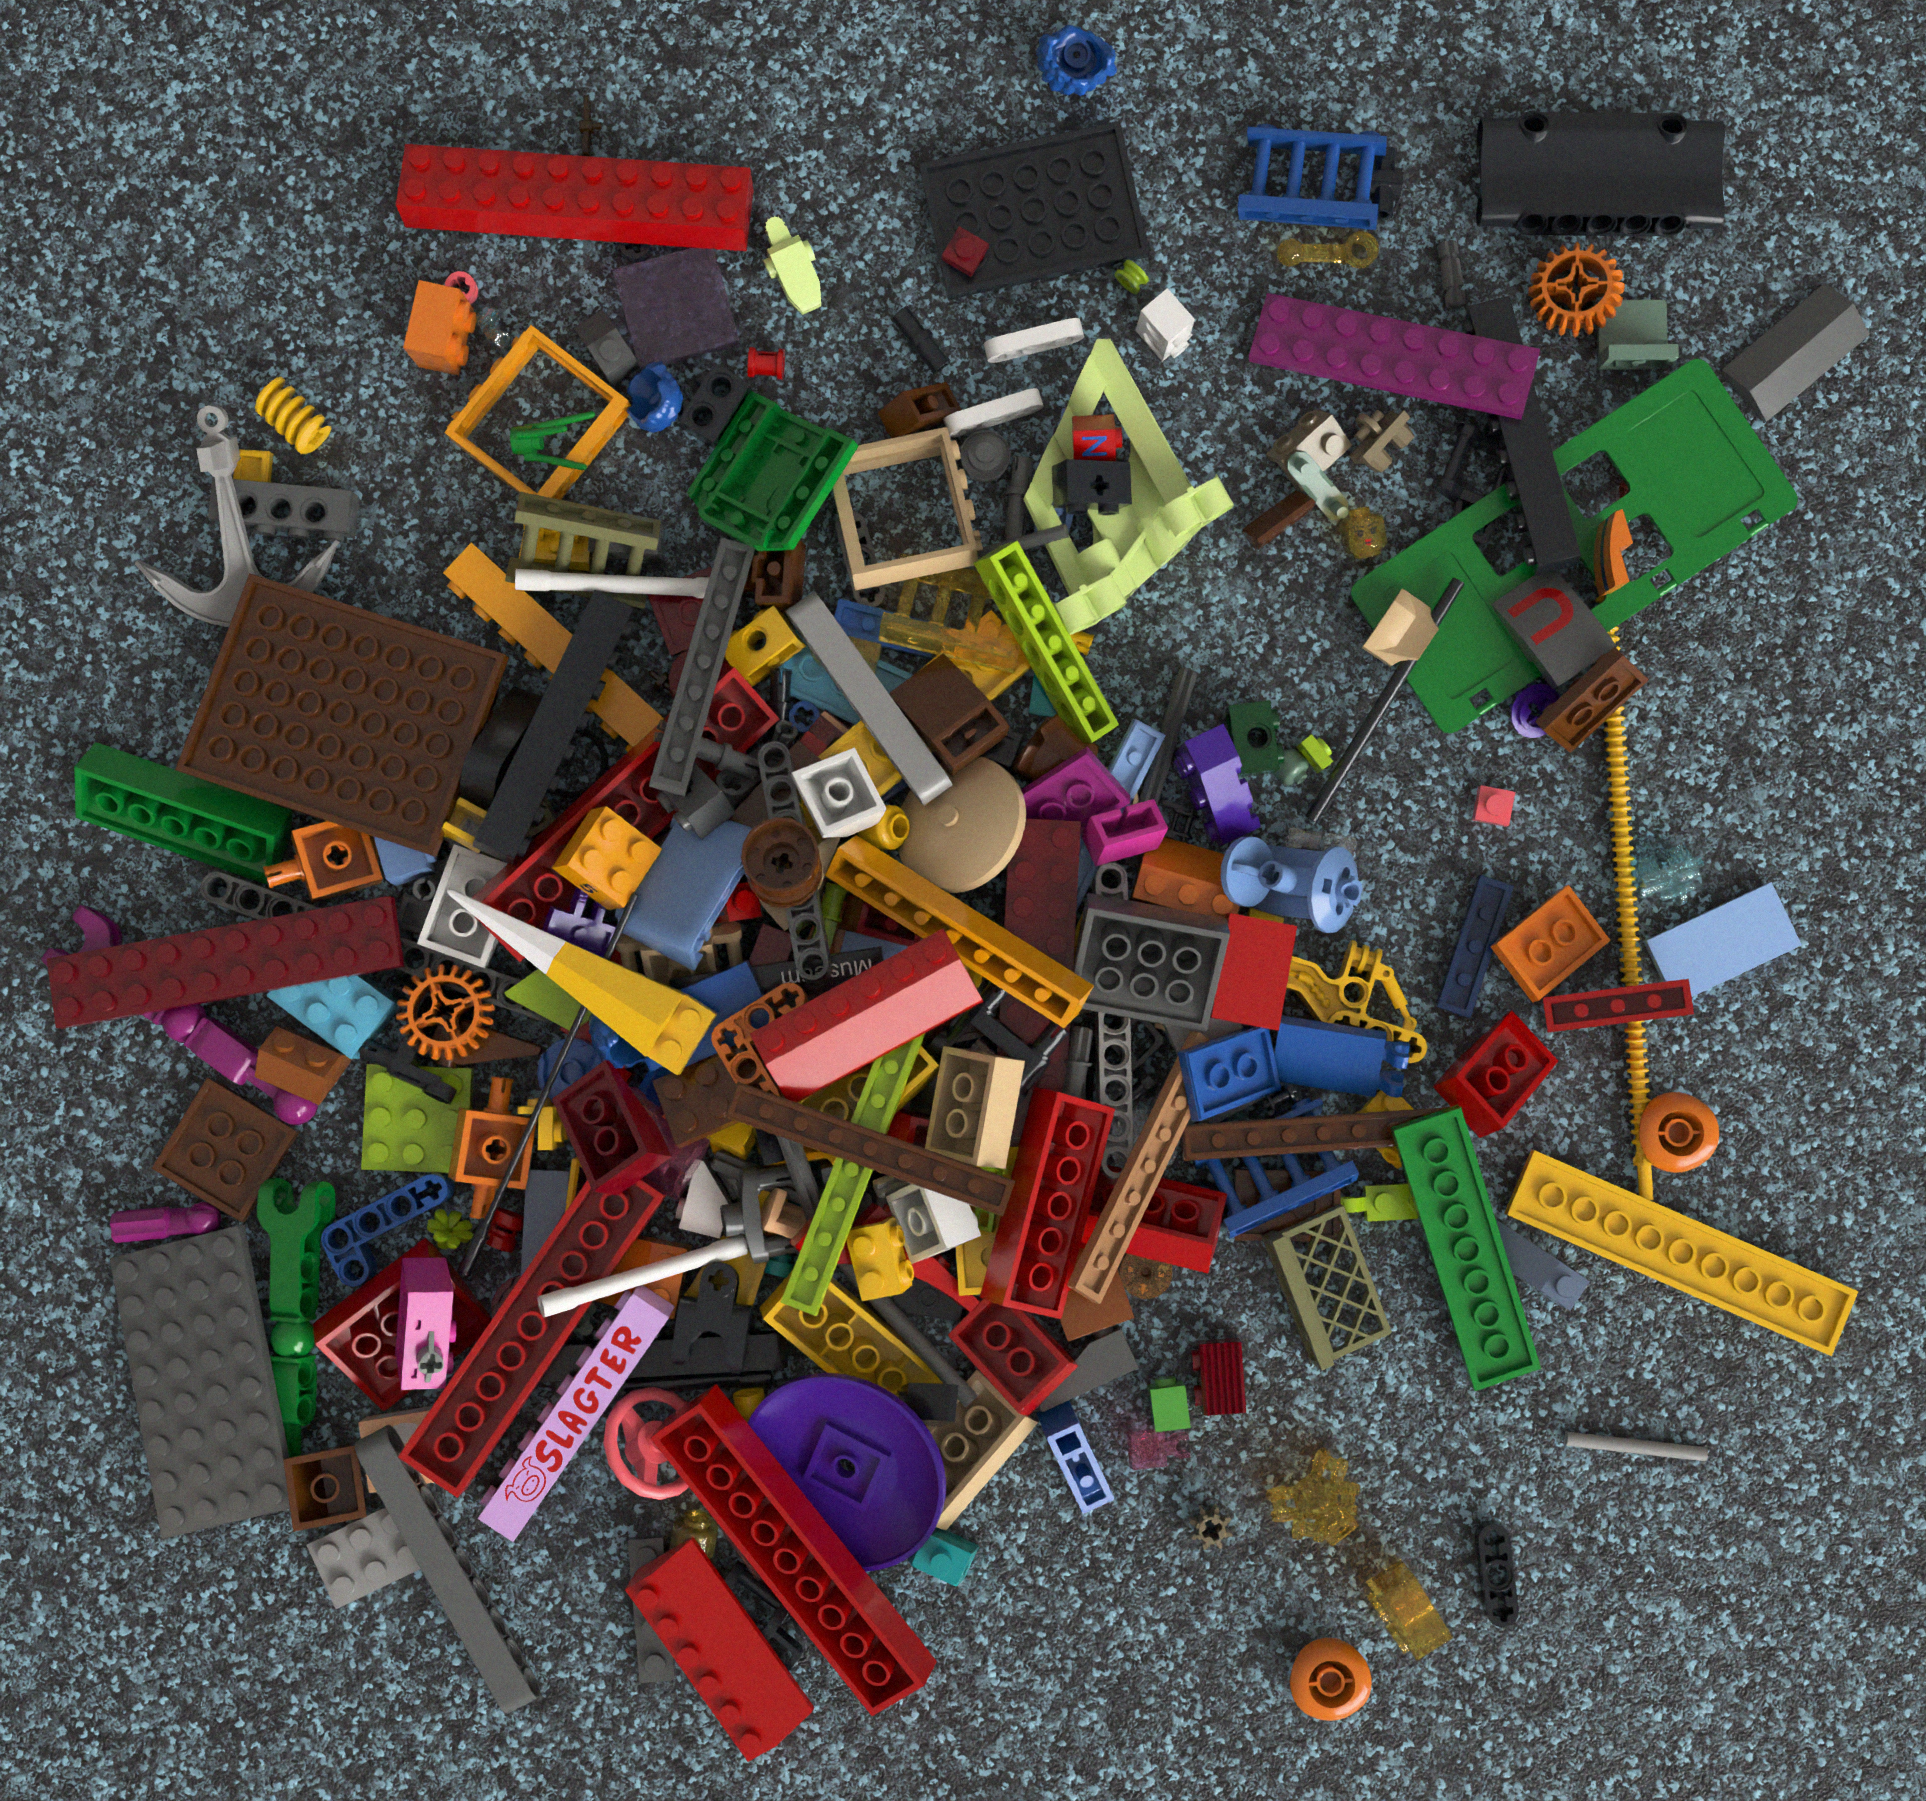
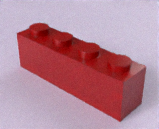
M1689 979L1543 997L1548 1033L1694 1014Z

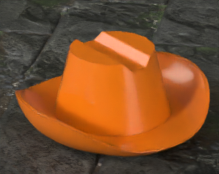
M1668 1092L1652 1099L1644 1109L1639 1123V1141L1646 1158L1652 1165L1666 1172H1685L1700 1166L1712 1156L1719 1141V1125L1712 1110L1701 1100L1686 1093Z
M1321 1638L1310 1642L1300 1651L1291 1670L1290 1689L1296 1705L1305 1714L1316 1719L1325 1721L1344 1719L1359 1710L1366 1703L1371 1692L1372 1679L1367 1662L1352 1645L1340 1639Z

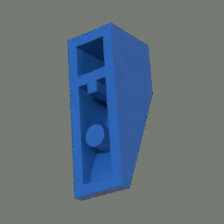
M1068 1400L1044 1412H1037L1046 1439L1082 1513L1089 1512L1114 1500L1112 1491L1070 1401Z

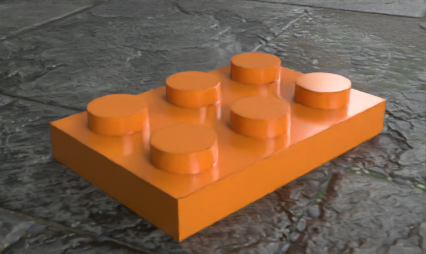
M1566 885L1490 947L1533 1003L1543 998L1611 940L1571 887Z

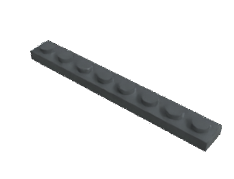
M721 537L649 787L685 796L755 549L746 544Z

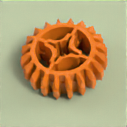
M1578 242L1574 244L1573 251H1568L1567 247L1562 245L1559 250V256L1550 251L1547 254V262H1538L1537 271L1539 273L1531 275L1530 282L1533 285L1529 287L1528 295L1533 299L1530 301V308L1538 310L1536 313L1538 321L1548 318L1546 322L1548 330L1558 325V334L1560 336L1565 334L1566 328L1572 329V335L1575 338L1579 335L1580 328H1584L1588 335L1593 333V324L1603 329L1606 326L1605 317L1613 319L1616 316V309L1614 307H1619L1622 304L1623 298L1620 294L1624 292L1625 284L1619 281L1623 277L1622 270H1614L1617 264L1615 258L1605 261L1607 255L1605 249L1594 254V245L1592 243L1587 246L1586 251L1580 250L1581 246ZM1571 269L1567 277L1556 279V283H1550L1559 273ZM1583 269L1591 271L1592 273L1597 275L1601 281H1599L1598 278L1587 276L1584 273ZM1575 278H1577V287H1580L1577 302L1575 301V293H1572ZM1597 297H1603L1594 307L1581 311L1582 306L1586 302L1596 301ZM1551 299H1554L1555 302L1565 303L1570 311L1558 307Z
M440 964L437 968L438 976L434 977L431 969L425 968L424 975L427 980L423 982L416 975L411 978L418 986L414 991L407 986L403 987L402 991L411 997L409 1001L403 999L397 1001V1005L407 1008V1012L397 1014L396 1019L408 1021L409 1023L399 1029L401 1034L414 1033L407 1041L409 1046L412 1047L420 1041L422 1042L418 1048L419 1054L425 1055L430 1047H432V1059L438 1060L441 1051L444 1050L446 1059L450 1061L454 1058L453 1049L457 1048L458 1053L465 1057L468 1055L465 1044L469 1043L476 1050L480 1047L479 1043L473 1038L476 1034L485 1039L489 1036L485 1030L480 1028L482 1023L493 1025L494 1020L484 1017V1012L494 1011L495 1006L493 1004H483L482 1002L492 996L489 990L477 992L484 984L482 979L479 978L473 983H469L473 977L472 971L466 970L462 977L459 978V966L453 965L450 975H447L445 966ZM440 985H458L466 989L470 996L464 999L449 1000ZM430 990L432 1007L429 1011L422 1014V1017L418 1018L419 1003ZM440 1000L449 1008H454V1013H450L452 1015V1018L449 1019L450 1023L444 1018L437 1016L438 1011L442 1012L439 1010L440 1006H442ZM474 1006L472 1023L467 1031L461 1035L459 1018L463 1013L469 1011V1008ZM443 1025L446 1032L449 1033L451 1040H432L421 1029L427 1026Z

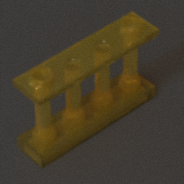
M900 553L898 559H900V558H905V557H909V556H914V555H918V554L907 555V554ZM965 568L905 580L896 613L883 612L880 623L879 641L935 655L944 653L948 658L1009 673H1014L1020 650L1019 644L1011 642L1013 633L1004 617L1002 618L997 638L994 639L977 634L986 598L994 599L979 572ZM918 582L939 586L931 618L928 622L909 617ZM952 590L972 594L963 630L943 625Z

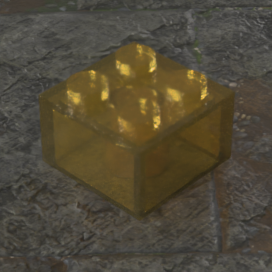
M1399 1560L1366 1581L1372 1591L1366 1595L1384 1623L1390 1620L1391 1623L1385 1627L1403 1654L1410 1651L1416 1661L1453 1638L1418 1580L1402 1560Z

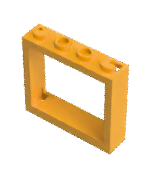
M530 325L519 338L515 336L511 344L512 349L508 354L494 362L490 369L491 375L483 385L478 384L471 391L468 397L469 402L461 412L456 411L451 416L453 420L447 426V430L444 433L453 443L517 493L525 492L562 500L585 470L558 466L538 493H536L469 441L467 437L538 349L609 403L565 459L584 463L588 467L629 416L627 408L631 407L629 400Z

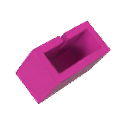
M1151 799L1126 806L1123 813H1121L1120 809L1091 816L1082 839L1096 867L1158 849L1168 827L1155 800Z

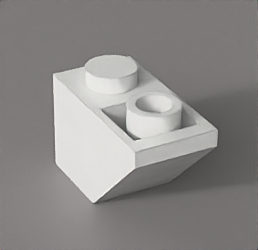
M700 1157L696 1159L695 1165L690 1163L688 1166L684 1184L690 1186L687 1198H680L675 1218L681 1219L680 1229L720 1239L724 1234L720 1206L730 1204L732 1201L716 1173L711 1168L709 1161Z

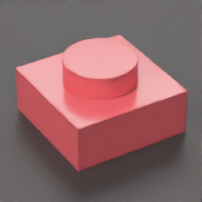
M1483 785L1478 786L1472 820L1504 827L1509 826L1515 792Z

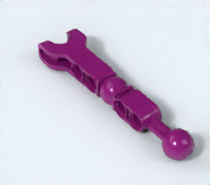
M78 906L72 917L84 931L85 935L84 945L78 953L122 945V933L116 922L93 907ZM48 948L42 955L41 961L47 966V958L69 955L70 953L63 949ZM201 1004L141 1014L154 1024L162 1025L169 1038L179 1043H184V1046L229 1080L239 1085H244L248 1080L273 1099L274 1111L282 1121L290 1125H301L308 1122L316 1114L319 1105L256 1078L255 1071L259 1049L216 1018L208 1017Z

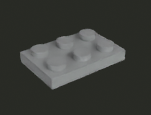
M385 1506L367 1514V1517L359 1518L307 1544V1548L335 1609L421 1569Z

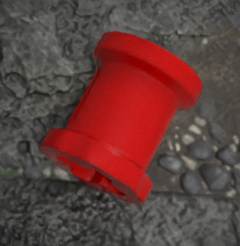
M749 347L747 365L749 378H754L755 375L776 376L777 380H783L785 349L779 348L777 352L759 351L755 347Z

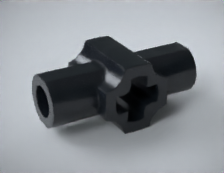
M1386 147V156H1374L1369 198L1372 204H1379L1378 220H1387L1393 217L1394 200L1399 201L1401 196L1403 171L1402 168H1395L1396 150L1393 147Z

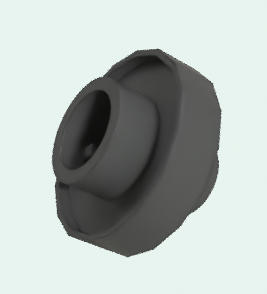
M981 430L974 432L966 438L961 446L960 461L962 469H964L968 477L977 482L988 483L996 481L1005 474L1009 467L1011 457L1009 445L1003 436L994 431Z

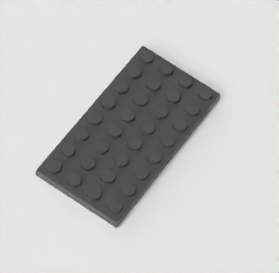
M245 1225L234 1226L109 1258L161 1539L290 1509L283 1459L289 1458V1452Z

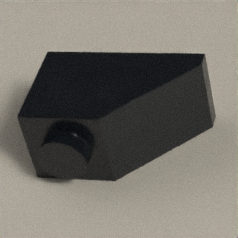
M907 1383L902 1386L901 1391L896 1392V1396L905 1402L925 1425L941 1427L955 1422L959 1385Z

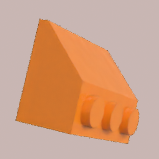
M1167 837L1163 838L1158 849L1143 853L1130 895L1131 900L1226 918V913L1238 914L1240 907L1231 902L1223 891L1221 864L1225 854Z

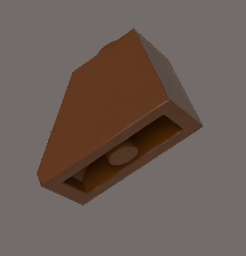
M942 382L901 392L881 409L878 415L890 437L896 438L929 431L944 423L943 419L946 416L962 409L948 383Z

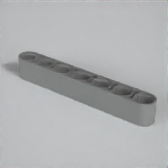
M815 591L787 609L785 612L791 623L919 802L924 806L953 786L945 771Z

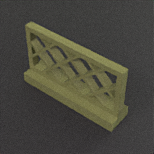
M1338 1204L1279 1232L1272 1230L1261 1235L1308 1359L1314 1366L1323 1371L1334 1365L1333 1360L1392 1333L1344 1205ZM1338 1216L1341 1229L1336 1240L1322 1235L1321 1233L1326 1221ZM1316 1226L1314 1231L1309 1230L1310 1228ZM1301 1232L1312 1235L1305 1255L1294 1250L1290 1237ZM1345 1237H1346V1240H1347V1242H1348V1245H1346V1244L1343 1243ZM1319 1238L1334 1244L1327 1263L1312 1258ZM1341 1247L1350 1250L1353 1256L1348 1272L1334 1267ZM1297 1256L1303 1258L1301 1264L1299 1263ZM1310 1262L1325 1267L1317 1286L1307 1283L1304 1276ZM1357 1269L1359 1271L1360 1277L1355 1275ZM1331 1271L1346 1276L1339 1295L1324 1290ZM1353 1279L1362 1282L1365 1287V1293L1360 1304L1346 1298ZM1310 1289L1315 1290L1313 1297L1310 1292ZM1322 1294L1337 1299L1329 1318L1320 1315L1317 1310ZM1369 1301H1370V1303H1371V1305H1372V1308L1367 1307L1368 1304H1369ZM1344 1302L1358 1308L1351 1327L1336 1321ZM1365 1311L1374 1314L1380 1326L1368 1333L1358 1330ZM1322 1321L1327 1322L1325 1328H1324V1326H1323ZM1334 1325L1349 1331L1344 1344L1332 1349L1329 1337Z

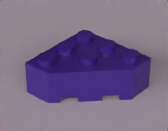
M1224 723L1185 741L1175 753L1176 760L1173 761V765L1180 779L1186 778L1191 787L1188 796L1196 811L1202 810L1207 820L1203 827L1211 842L1217 841L1219 847L1260 828L1261 825L1257 814H1250L1249 809L1252 808L1253 799L1246 779L1239 780L1237 774L1241 773V760Z

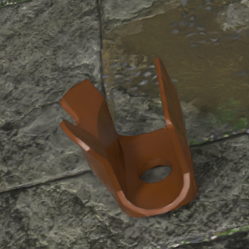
M1056 714L1043 721L1013 761L1011 768L1020 775L1035 781L1086 747L1097 757L1099 745L1083 743L1063 722L1059 715Z

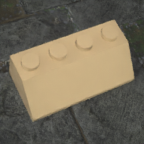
M976 1370L966 1381L978 1394V1397L966 1408L957 1399L955 1422L941 1427H927L938 1446L945 1469L946 1498L940 1520L936 1526L943 1530L949 1528L1039 1423L1031 1415L1018 1414L979 1370Z

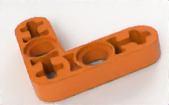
M795 983L781 984L714 1028L711 1041L735 1084L741 1082L753 1086L759 1083L763 1091L783 1098L780 1089L753 1046L754 1042L750 1033L757 1029L751 1025V1016L757 1010H766L769 1014L768 1023L778 1018L776 1012L768 1004L772 1001L777 1007L786 1001L785 994L787 992H791L793 995L799 994V996L795 999L797 1005L794 1008L784 1005L778 1009L782 1016L807 1003L808 996L806 992ZM727 1030L732 1034L737 1033L738 1035L733 1038L736 1046L741 1051L745 1047L748 1050L736 1055L726 1043L721 1044L725 1040L723 1033ZM746 1059L754 1060L757 1066L755 1074L748 1079L741 1078L738 1074L739 1064ZM765 1077L766 1081L760 1082Z

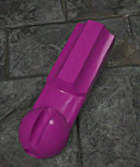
M199 1202L185 1208L170 1209L169 1207L116 1211V1213L111 1215L110 1220L111 1237L115 1243L163 1239L172 1235L189 1233L199 1236L215 1232L221 1223V1213L218 1208L208 1202Z

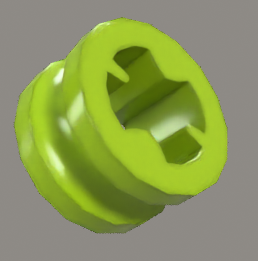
M1125 260L1123 263L1124 268L1122 270L1117 269L1114 275L1125 289L1133 294H1138L1140 292L1139 286L1141 284L1146 285L1149 278L1136 263L1131 260Z

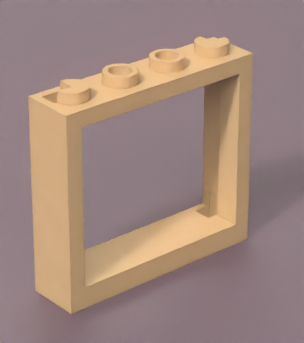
M947 427L859 445L833 486V495L855 591L974 566L973 562L978 560L977 551L983 550L979 529L972 530L970 521L975 520L974 507L971 499L965 500L963 490L968 489L964 469H957L955 460L960 459V451L956 440H950ZM941 455L962 545L865 566L844 475Z

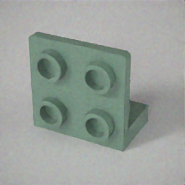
M1622 300L1621 306L1614 307L1616 309V316L1613 319L1605 317L1606 326L1603 329L1597 326L1598 370L1667 369L1679 358L1678 344H1668L1666 300Z

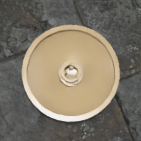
M978 757L953 777L950 776L940 763L953 786L924 806L910 790L901 807L910 824L909 834L902 846L898 848L902 863L947 893H959L975 889L998 875L1014 856L1025 829L1026 806L1019 784L1007 770L984 757Z

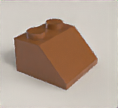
M276 1026L258 1050L255 1077L320 1105L353 1059H349L334 1046L294 1028Z

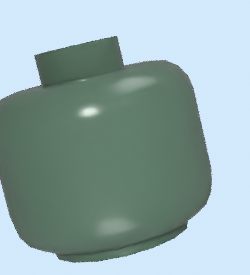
M1296 749L1283 750L1284 763L1279 764L1280 769L1272 774L1284 786H1290L1294 782L1299 785L1308 776L1305 773L1309 768L1308 760Z

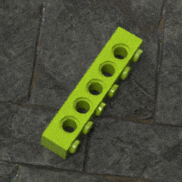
M1018 540L1001 545L973 562L1055 711L1063 722L1083 743H1093L1117 727L1119 723Z

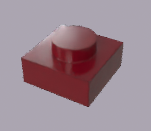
M959 226L943 252L942 260L972 277L989 249V243Z

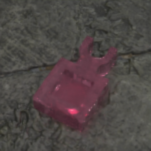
M1154 1429L1127 1432L1129 1467L1132 1470L1167 1467L1166 1456L1170 1455L1179 1459L1190 1458V1452L1187 1450L1177 1451L1176 1449L1179 1441L1189 1440V1434L1186 1432L1173 1433L1168 1438H1165V1431L1155 1432Z

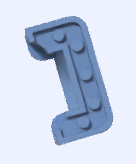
M673 816L670 823L672 830L662 844L661 852L634 892L639 896L622 933L695 971L703 957V954L698 951L701 949L704 940L708 942L711 937L710 929L741 877L745 874L741 860L742 846L750 830L753 828L728 819L701 840L692 829L685 832ZM625 907L616 910L615 917L618 918V923Z

